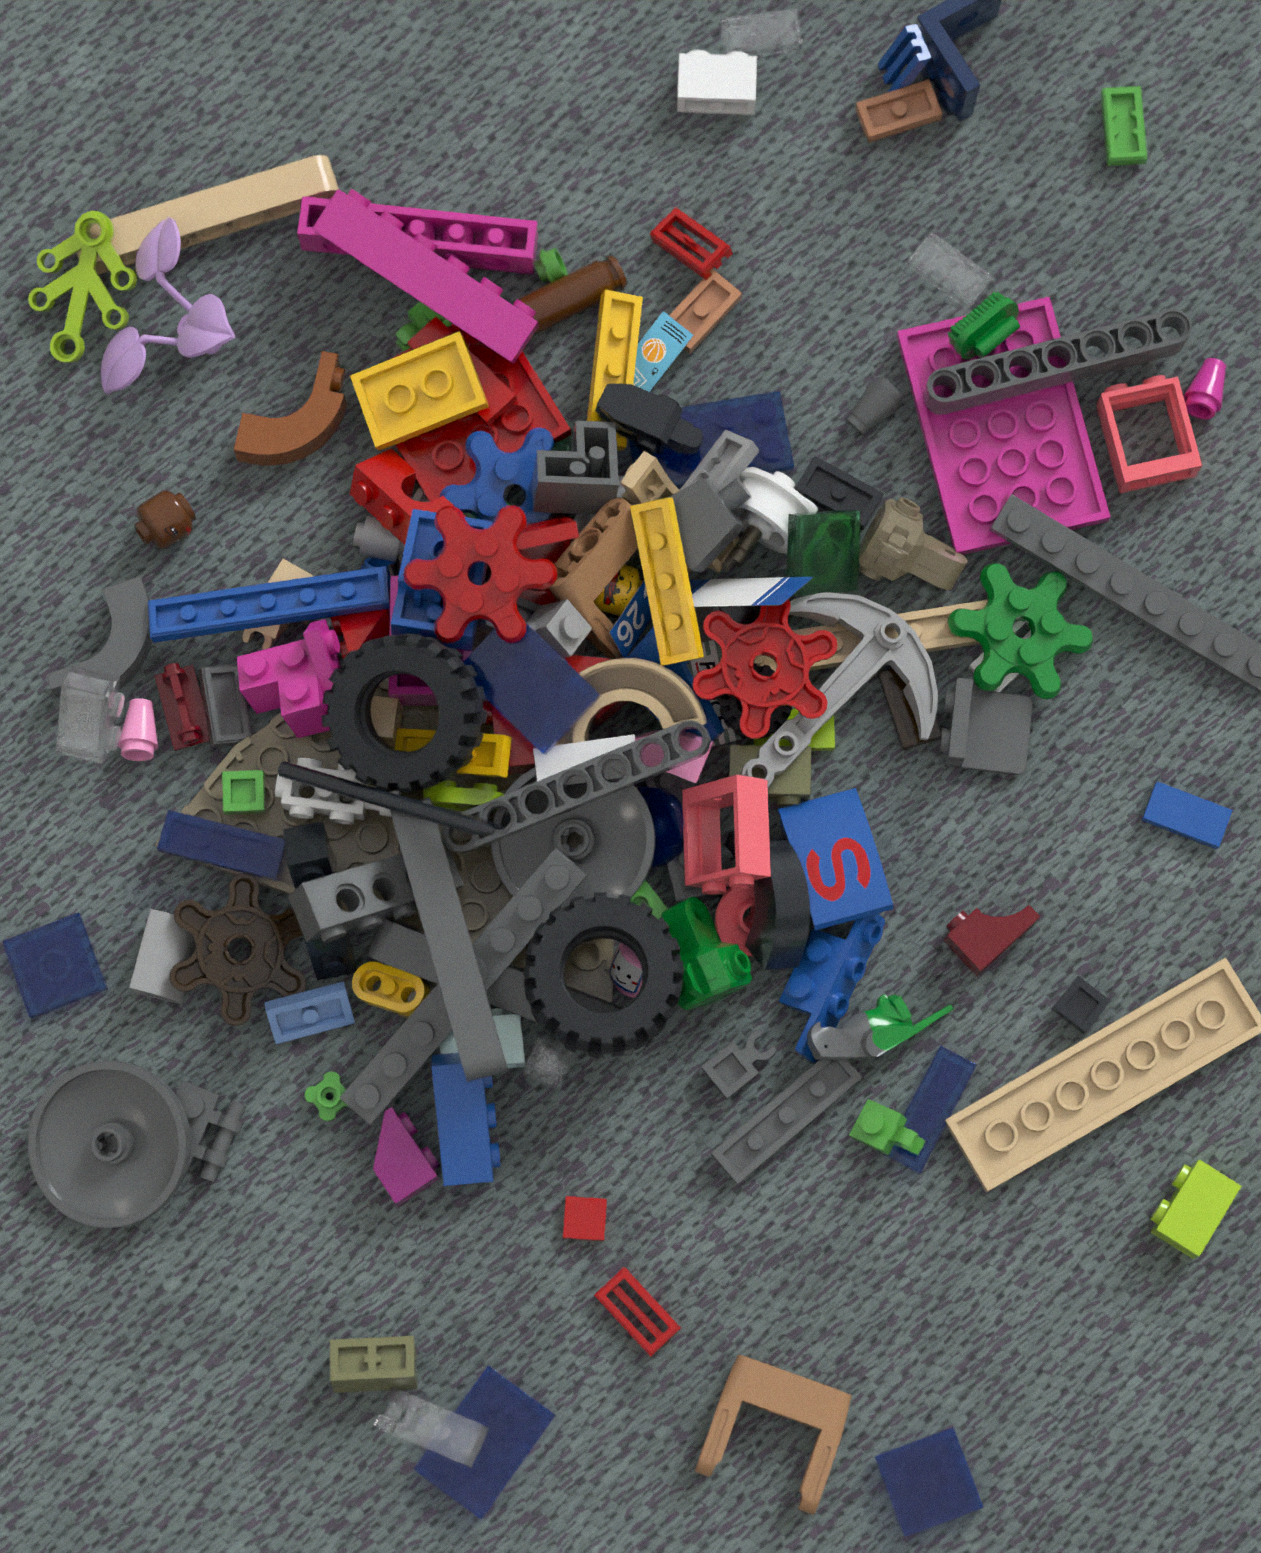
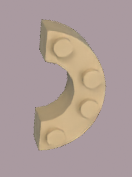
M612 659L583 670L569 680L560 690L551 704L546 717L543 747L589 741V729L594 717L604 706L615 701H633L646 706L658 717L663 729L687 720L697 721L704 725L707 723V719L695 692L672 670L644 659Z

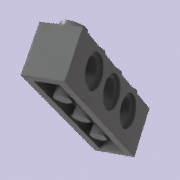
M443 842L456 890L458 891L464 886V883L450 849ZM402 853L302 883L289 896L306 942L319 938L322 939L323 943L332 942L347 934L345 930L358 927L359 931L363 932L379 926L383 923L382 919L394 916L395 920L398 921L418 912ZM372 888L381 892L384 901L379 900L374 895ZM336 899L346 904L348 912L338 907Z

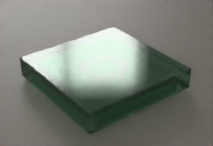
M849 509L789 514L787 577H813L793 596L858 590L861 511Z

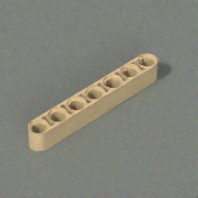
M316 155L112 218L110 220L114 226V236L111 244L123 264L128 266L135 264L138 249L149 232L168 217L174 219L178 226L181 241L180 249L298 213L301 210L302 196L332 199L339 187L329 158L325 155ZM95 224L90 229V235L93 239L99 237L101 228L98 224ZM81 250L76 252L78 260L80 258ZM99 254L95 265L98 275L110 271Z

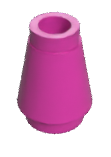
M1216 358L1205 359L1183 396L1187 412L1196 418L1211 419L1222 408L1226 364Z

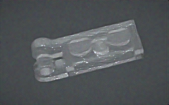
M391 1388L386 1398L390 1402L384 1414L378 1415L374 1427L466 1467H472L489 1431L488 1428L399 1389ZM404 1409H408L402 1423L398 1422Z

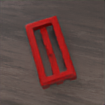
M677 207L649 233L651 240L705 280L711 276L710 270L713 267L718 269L722 265L721 259L723 257L728 259L733 254L731 247ZM676 221L715 249V251L710 253L672 224ZM666 232L668 235H670L671 237H673V238H674L675 240H677L679 243H681V244L684 245L686 248H688L690 251H692V252L695 253L697 256H699L701 259H703L704 262H701L700 260H698L696 257H694L692 254H690L689 252H687L685 249H683L681 246H679L678 244H676L674 241H672L670 238H668L667 236H665L663 233Z
M625 1267L594 1294L596 1299L650 1357L681 1329ZM623 1279L668 1326L664 1333L658 1329L618 1285ZM611 1290L656 1338L652 1344L643 1337L608 1299L606 1295Z

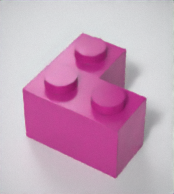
M305 639L237 657L240 692L256 714L281 708V716L297 738L330 730L329 727H323L321 715L328 714L327 705L322 703L323 693Z

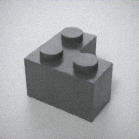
M575 421L570 451L537 450L532 478L533 512L596 514L607 502L617 498L619 477L615 422Z

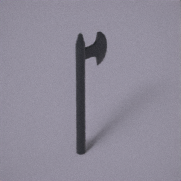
M283 761L278 768V775L282 778L469 834L493 835L494 829H505L479 817L451 811Z

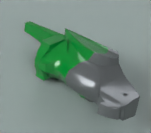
M882 994L877 999L875 1009L865 1010L853 1015L839 1029L833 1027L822 1028L820 1022L815 1023L808 1031L807 1044L815 1059L858 1060L865 1062L880 1056L925 1029V1027L953 1010L951 1004L913 1025L911 1021L912 1015L902 997L895 994L887 997Z

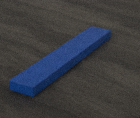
M386 566L149 600L150 638L155 643L390 609L388 571Z

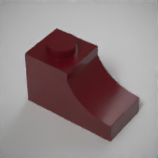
M1030 905L1015 914L1002 917L982 914L978 908L969 915L963 910L946 925L950 933L947 934L944 942L978 976L1038 921L1040 916Z

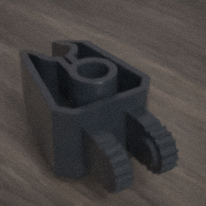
M607 384L597 403L595 412L603 422H615L616 433L634 442L635 447L651 455H662L665 448H668L678 454L683 453V456L693 457L701 449L704 433L701 432L698 426L694 427V424L680 418L683 409L677 401L666 395H655L632 384Z

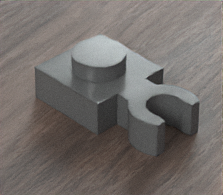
M761 1029L753 1031L748 1036L746 1046L742 1050L733 1041L701 1066L703 1072L726 1100L759 1075V1072L752 1064L756 1061H768L776 1053L777 1049L774 1046L770 1047L766 1052H759L755 1049L754 1042L763 1035Z

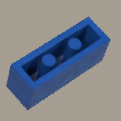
M459 1053L432 1055V1076L443 1185L493 1182V1168L501 1167L499 1142L491 1143L489 1128L497 1127L495 1103H487L485 1088H493L492 1076L467 1082Z

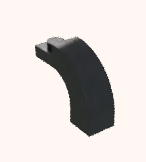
M732 831L728 834L725 846L735 857V834ZM769 837L771 877L754 881L755 915L745 946L764 970L795 968L800 964L809 932L810 901L808 886L801 862L789 841H772Z

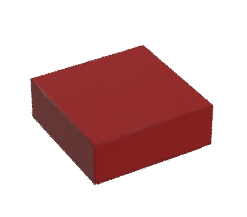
M566 1196L563 1239L604 1241L607 1199Z

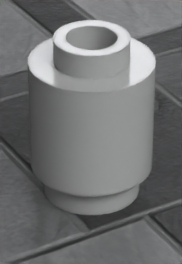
M367 516L365 524L357 522L353 546L360 547L359 555L397 562L398 556L404 553L405 545L389 530L385 529L375 517Z

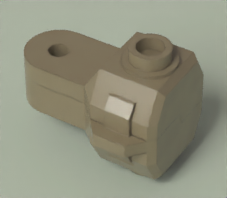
M900 497L897 502L892 499L886 500L878 510L859 546V562L861 565L859 570L867 577L877 581L882 576L893 581L909 572L939 588L951 590L968 562L966 557L962 553H957L953 547L923 532V516L919 513L920 507L916 503L904 497Z

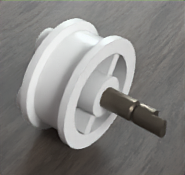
M755 467L746 468L741 473L740 480L752 497L734 510L745 527L742 530L744 532L736 543V547L732 549L721 565L722 569L727 573L733 564L741 566L757 541L774 551L792 554L798 547L797 536L804 527H811L816 521L818 508L813 502L803 497L794 489L795 483L787 475L778 471L772 475Z

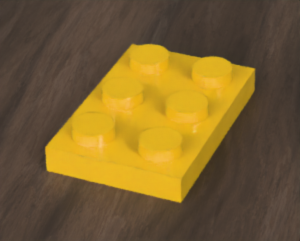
M460 331L350 375L375 448L378 451L489 407L464 336Z

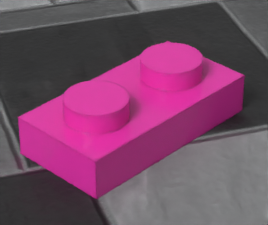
M326 619L310 623L303 633L323 696L324 691L331 690L333 683L329 678L334 669L341 668L337 653H340L339 640L336 632L333 629L329 630Z

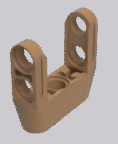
M615 498L607 502L581 531L579 537L575 538L554 565L558 573L557 580L554 585L549 587L556 602L568 599L588 622L592 630L586 637L599 651L610 659H619L622 656L609 633L614 625L593 601L638 549L630 509L632 505L623 498ZM686 563L687 572L689 575L692 572V570Z
M737 1355L720 1396L695 1472L711 1478L714 1467L722 1460L741 1402L819 1429L799 1489L802 1496L798 1506V1510L814 1515L842 1437L852 1395L760 1361Z

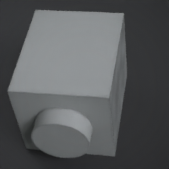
M566 599L539 606L527 621L526 633L522 639L542 662H548L572 656L592 630V627L570 601Z

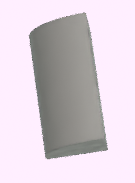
M150 909L129 988L135 994L182 1004L185 992L179 991L172 986L169 979L170 970L178 962L190 958L194 953L196 945L192 934L176 924L174 914Z

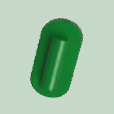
M993 292L988 296V299H984V302H981L966 317H963L962 320L951 326V331L948 332L949 343L955 348L956 353L965 360H969L976 355L980 358L987 356L1020 328V324L1016 320L1019 306L1012 299L1005 298L1000 292Z

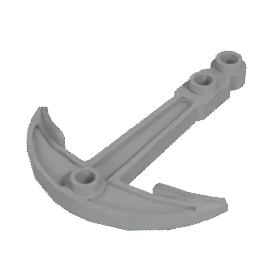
M825 592L810 594L790 601L791 609L788 615L809 618L832 628L838 622L857 635L861 642L819 689L826 696L828 702L825 713L819 718L807 719L799 712L793 719L786 720L759 749L757 758L749 760L744 765L740 775L753 777L751 770L753 768H761L765 772L764 779L767 780L769 788L774 780V776L781 775L808 747L811 737L884 665H890L905 682L906 687L903 689V693L914 713L919 740L927 741L935 722L938 690L932 660L918 635L906 621L891 609L858 595ZM885 628H894L898 633V637L895 639L887 637ZM786 739L790 741L792 750H781L778 745L779 740Z

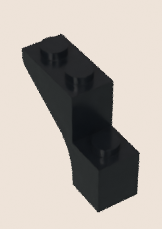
M323 821L283 829L287 866L295 890L302 883L335 874L331 845ZM336 899L338 907L343 910L341 900ZM345 930L347 933L345 936L328 943H323L321 938L306 942L303 935L317 980L356 972V962L348 930Z

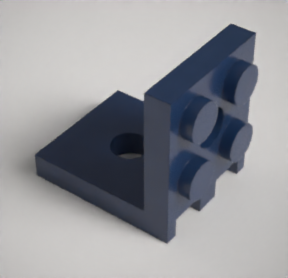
M946 0L917 17L921 25L919 28L931 56V59L922 69L921 74L925 80L929 79L930 82H934L940 91L938 96L943 108L949 114L953 112L959 122L973 115L980 83L952 41L997 17L1002 0Z

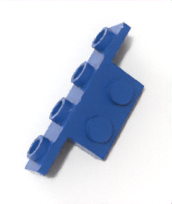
M878 913L856 919L846 940L812 929L800 964L794 968L779 999V1002L784 1006L810 1016L795 1047V1051L810 1063L815 1064L819 1059L814 1058L807 1044L808 1031L817 1022L821 1023L822 1028H836L840 1018L846 1014L852 992L857 982L861 980L865 973L866 963L874 945L880 941L883 934L885 919Z

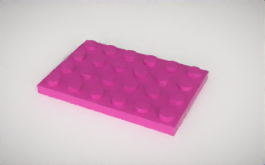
M1050 297L1017 304L1019 306V313L1016 320L1019 322L1020 328L987 356L1061 338ZM966 316L897 331L896 337L952 547L957 553L965 555L1011 544L989 530L1011 494L1071 530L1109 521L1110 513L1073 382L939 415L931 412L924 403L923 395L929 376L940 368L980 358L976 355L969 360H965L956 353L955 348L949 343L948 332L951 331V326ZM1051 356L1048 358V362L1055 368L1067 366L1061 357ZM1021 366L1009 368L1011 374L1015 377L1025 378L1029 376L1027 370ZM980 375L971 378L973 384L977 387L986 388L991 385L990 381L984 376ZM939 385L933 388V391L939 397L948 398L953 395L951 389L947 386Z

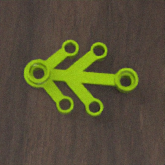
M89 211L82 214L76 221L74 235L52 249L42 250L36 259L37 266L41 271L53 274L61 270L64 259L81 250L77 266L45 287L33 289L28 296V303L32 309L47 312L53 308L57 298L73 289L64 331L56 333L50 341L51 354L61 362H76L84 354L85 344L80 334L89 292L102 312V321L106 327L120 330L129 321L128 312L123 307L116 305L95 270L98 254L112 273L111 283L116 289L121 291L132 290L137 284V275L132 269L125 267L111 244L114 236L112 221L107 215L98 211ZM98 224L101 228V233L99 237L93 239L90 235V229L93 225ZM49 254H53L55 257V264L52 268H47L45 265V258ZM122 272L129 274V282L125 286H121L118 281L119 275ZM43 292L47 297V302L44 306L39 307L36 298ZM117 310L121 315V320L118 324L113 325L110 321V315L113 311ZM72 340L76 347L75 351L69 355L65 351V344L67 341Z

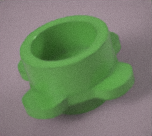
M327 1072L324 1075L323 1081L316 1086L308 1087L305 1091L306 1100L309 1103L315 1104L319 1109L320 1118L324 1121H332L335 1119L336 1113L341 1111L344 1106L349 1107L339 1098L346 1089L340 1083V1076L336 1072ZM327 1093H333L334 1097L332 1100L326 1099Z

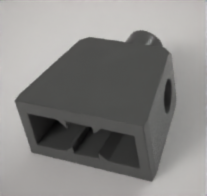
M705 478L667 497H673L685 562L692 571L703 572L745 527L734 510L752 496L738 478L721 491L713 481Z

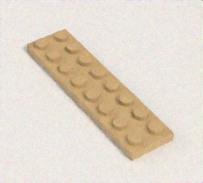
M1224 958L945 1119L944 1122L987 1193L1261 1033V1014L1228 960Z

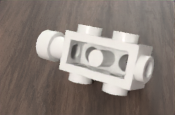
M298 758L297 765L363 784L355 779L356 772L352 769L345 771L340 764H338L337 770L321 768L322 762L319 760ZM279 775L277 776L275 797L282 798L281 804L284 810H290V816L313 819L314 814L330 816V821L347 825L354 824V819L365 820L366 809L377 810L380 815L392 817L389 809L356 799L350 804H343L340 801L341 795L313 787L315 793L311 798H302L300 796L302 788L309 785L282 778ZM367 784V786L376 788L374 785ZM391 791V793L401 795L400 791Z

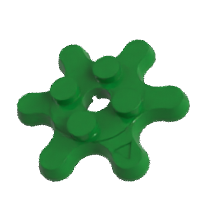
M988 564L980 573V582L987 593L986 605L977 611L958 608L949 615L947 620L948 628L952 634L960 638H972L978 641L983 648V660L975 668L973 680L979 689L991 692L1002 684L1003 679L1007 675L1019 673L1029 680L1036 696L1045 700L1053 699L1061 690L1060 677L1054 668L1055 657L1062 652H1072L1075 654L1087 652L1093 644L1092 632L1086 626L1069 624L1058 612L1057 603L1067 591V582L1062 574L1052 571L1044 573L1039 578L1035 587L1026 589L1025 587H1018L1013 583L1008 570L1002 564ZM1028 621V626L1031 629V638L1022 639L1018 637L1013 631V622Z

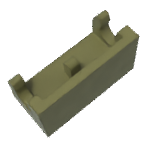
M414 1336L330 1340V1382L334 1393L418 1389L416 1372L417 1353Z

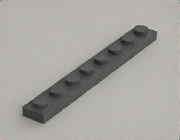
M1013 494L1009 496L989 529L991 532L1261 694L1260 643Z
M558 848L552 851L472 944L486 992L534 938V931L541 922L545 923L549 918V913L559 905L561 906L588 875ZM439 983L339 1097L369 1125L378 1118L452 1032Z

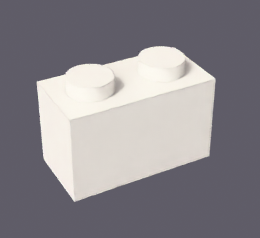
M693 50L687 54L679 53L677 112L754 115L757 56H748V54L739 51L729 52L726 55H710L703 50Z

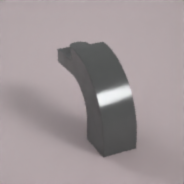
M141 576L102 589L112 620L109 639L102 650L94 657L46 675L49 686L56 698L63 696L64 699L69 700L80 697L87 693L86 688L93 686L99 699L105 698L125 686L141 669L152 645L148 615V601L150 598Z

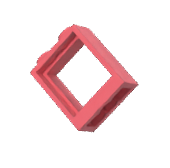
M1157 375L1145 379L1141 385L1128 387L1127 384L1121 383L1106 388L1104 393H1101L1096 408L1119 494L1196 477L1202 467L1178 377L1166 379L1165 375ZM1165 400L1179 455L1127 466L1113 411Z
M734 775L682 790L685 886L702 888V894L720 895L726 893V887L750 888L754 886L755 880L771 877L767 780ZM734 805L736 867L722 870L720 809Z

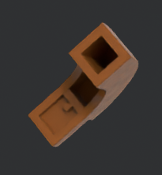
M322 351L312 393L308 401L298 411L280 418H267L242 413L234 445L237 461L263 466L292 463L314 453L332 437L339 427L347 408L345 395L334 392H341L345 378V369L340 368L338 354Z

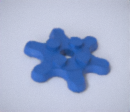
M541 427L534 428L527 433L520 449L508 453L497 447L489 433L484 431L471 433L465 442V449L475 463V477L466 485L446 486L441 491L439 497L444 496L455 507L459 508L462 513H469L477 519L494 522L498 512L503 507L509 506L503 498L504 490L507 486L515 484L519 485L524 492V502L518 507L524 511L527 523L549 520L553 513L533 512L532 478L537 450L552 451L554 439L552 434L547 429Z

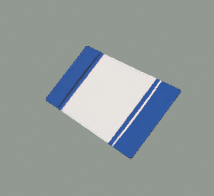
M813 577L689 580L694 607L782 605Z

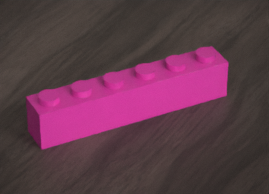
M337 189L312 230L514 364L540 325L533 319L536 314L535 310L516 299L513 305L500 297L503 292L502 288L483 277L480 283L467 275L470 270L469 266L452 255L449 256L447 261L434 253L437 247L436 244L419 233L416 234L414 239L401 231L404 225L403 222L386 211L381 216H378L368 209L371 201L355 190L350 189L348 194H345Z

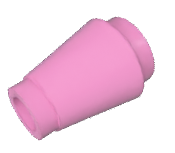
M137 698L129 701V708L118 741V747L121 748V756L128 760H150L154 756V751L158 749L153 702L150 700Z

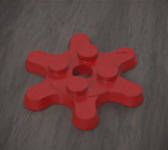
M514 505L505 506L498 512L491 526L480 530L468 525L464 514L459 508L455 506L442 507L437 511L434 519L435 527L444 540L441 554L432 560H412L406 565L403 573L405 582L412 589H433L442 596L444 602L443 611L434 624L436 636L443 642L454 643L461 639L469 623L477 619H484L493 624L497 635L507 643L520 641L526 633L527 625L517 609L519 596L528 589H548L554 585L558 575L557 568L548 559H527L519 553L517 539L527 524L524 511ZM483 562L490 566L492 571L491 578L486 584L475 585L469 580V569L474 563Z
M789 599L782 605L760 606V615L751 624H739L723 611L711 612L706 616L703 623V629L707 637L720 646L722 658L715 667L702 670L696 674L692 684L693 690L698 697L705 700H711L724 694L736 697L743 709L739 721L740 729L746 737L751 739L764 737L770 727L771 714L779 706H792L807 719L819 718L827 709L828 702L826 696L811 684L809 670L814 663L833 657L838 647L837 639L834 634L826 630H818L806 636L793 632L788 624V614L791 609ZM760 656L772 658L776 663V671L770 677L759 675L753 669V662L756 658Z

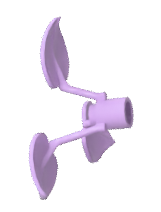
M170 217L155 226L142 241L136 255L135 267L138 276L145 281H150L156 277V281L189 313L183 316L178 324V338L142 335L139 337L138 330L134 327H127L113 337L105 350L101 364L102 386L104 392L108 395L128 387L137 379L145 364L146 349L144 345L147 343L175 345L181 355L193 358L206 353L212 355L222 345L235 338V334L227 320L225 307L220 298L213 294H207L191 305L166 281L164 273L172 270L176 265L181 247L178 226L175 220Z

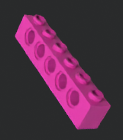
M302 196L297 232L301 250L349 255L312 230L331 199ZM371 203L368 206V209L378 216H381L386 211L403 222L404 225L401 231L414 239L416 234L419 233L436 244L437 247L434 253L446 261L452 255L470 268L534 275V261L536 260L538 244L537 221Z

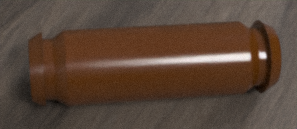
M605 255L604 261L595 260L518 300L536 311L533 319L540 325L533 334L534 336L598 304L604 290L616 292L617 289L623 291L627 285V279L617 259L614 256Z

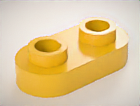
M374 961L361 965L352 978V989L359 999L369 1005L410 1017L430 993L428 984L420 977ZM381 980L380 988L373 991V985ZM416 991L415 998L411 1002H407L409 994Z

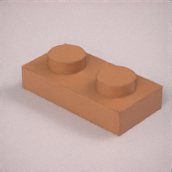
M929 79L856 102L855 107L868 143L939 121L942 117V111Z
M714 269L710 271L711 276L707 280L703 279L669 315L693 334V337L683 348L689 354L695 350L742 299V293Z

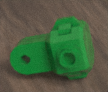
M689 897L662 912L661 918L670 926L669 933L672 938L677 939L680 947V959L683 961L682 989L677 1003L681 1009L690 1010L707 1006L750 984L752 976L750 974L751 963L748 956L740 950L738 944L721 941L711 915L701 900L696 897Z

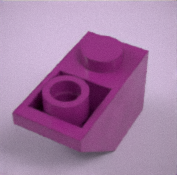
M391 1107L384 1112L373 1170L395 1204L399 1207L439 1180L434 1170L439 1168L440 1164L428 1146L420 1150L411 1137L418 1131L407 1114L403 1112L397 1116Z

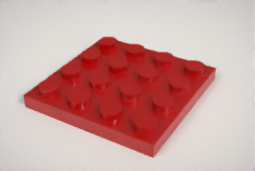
M454 324L447 328L453 334L459 331L462 333L467 347L516 395L517 401L489 427L473 413L394 445L400 456L417 471L415 481L428 502L439 498L441 491L446 486L466 485L475 477V463L465 449V442L471 433L476 431L489 433L497 447L508 453L520 449L524 443L525 436L534 428L541 427L547 429L553 436L554 444L571 435L570 427L523 351L513 364ZM409 348V349L405 350L404 352H402V353H400V354L394 356L393 358H395V357H397V356H400V355H402V354H405V353H407V352H409V351H412V350Z

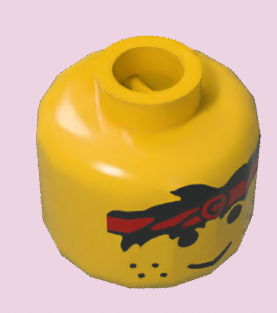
M624 564L593 601L594 604L601 611L621 616L643 583V580H640L639 571L634 567Z

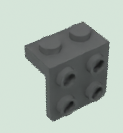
M957 678L953 689H946L944 700V713L950 714L949 728H942L939 752L946 753L944 766L1021 775L1026 769L1033 705L1031 698L1024 695L972 689L973 679Z

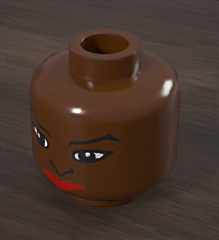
M164 490L137 507L136 511L139 522L134 524V528L146 545L153 542L158 548L166 549L192 533V521L196 519V516L190 504L180 492L174 494L169 490Z

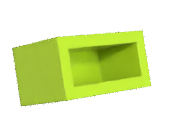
M1200 1159L1193 1162L1190 1167L1186 1164L1182 1165L1171 1184L1177 1188L1169 1202L1162 1199L1150 1220L1156 1223L1150 1233L1192 1259L1200 1257L1242 1187Z

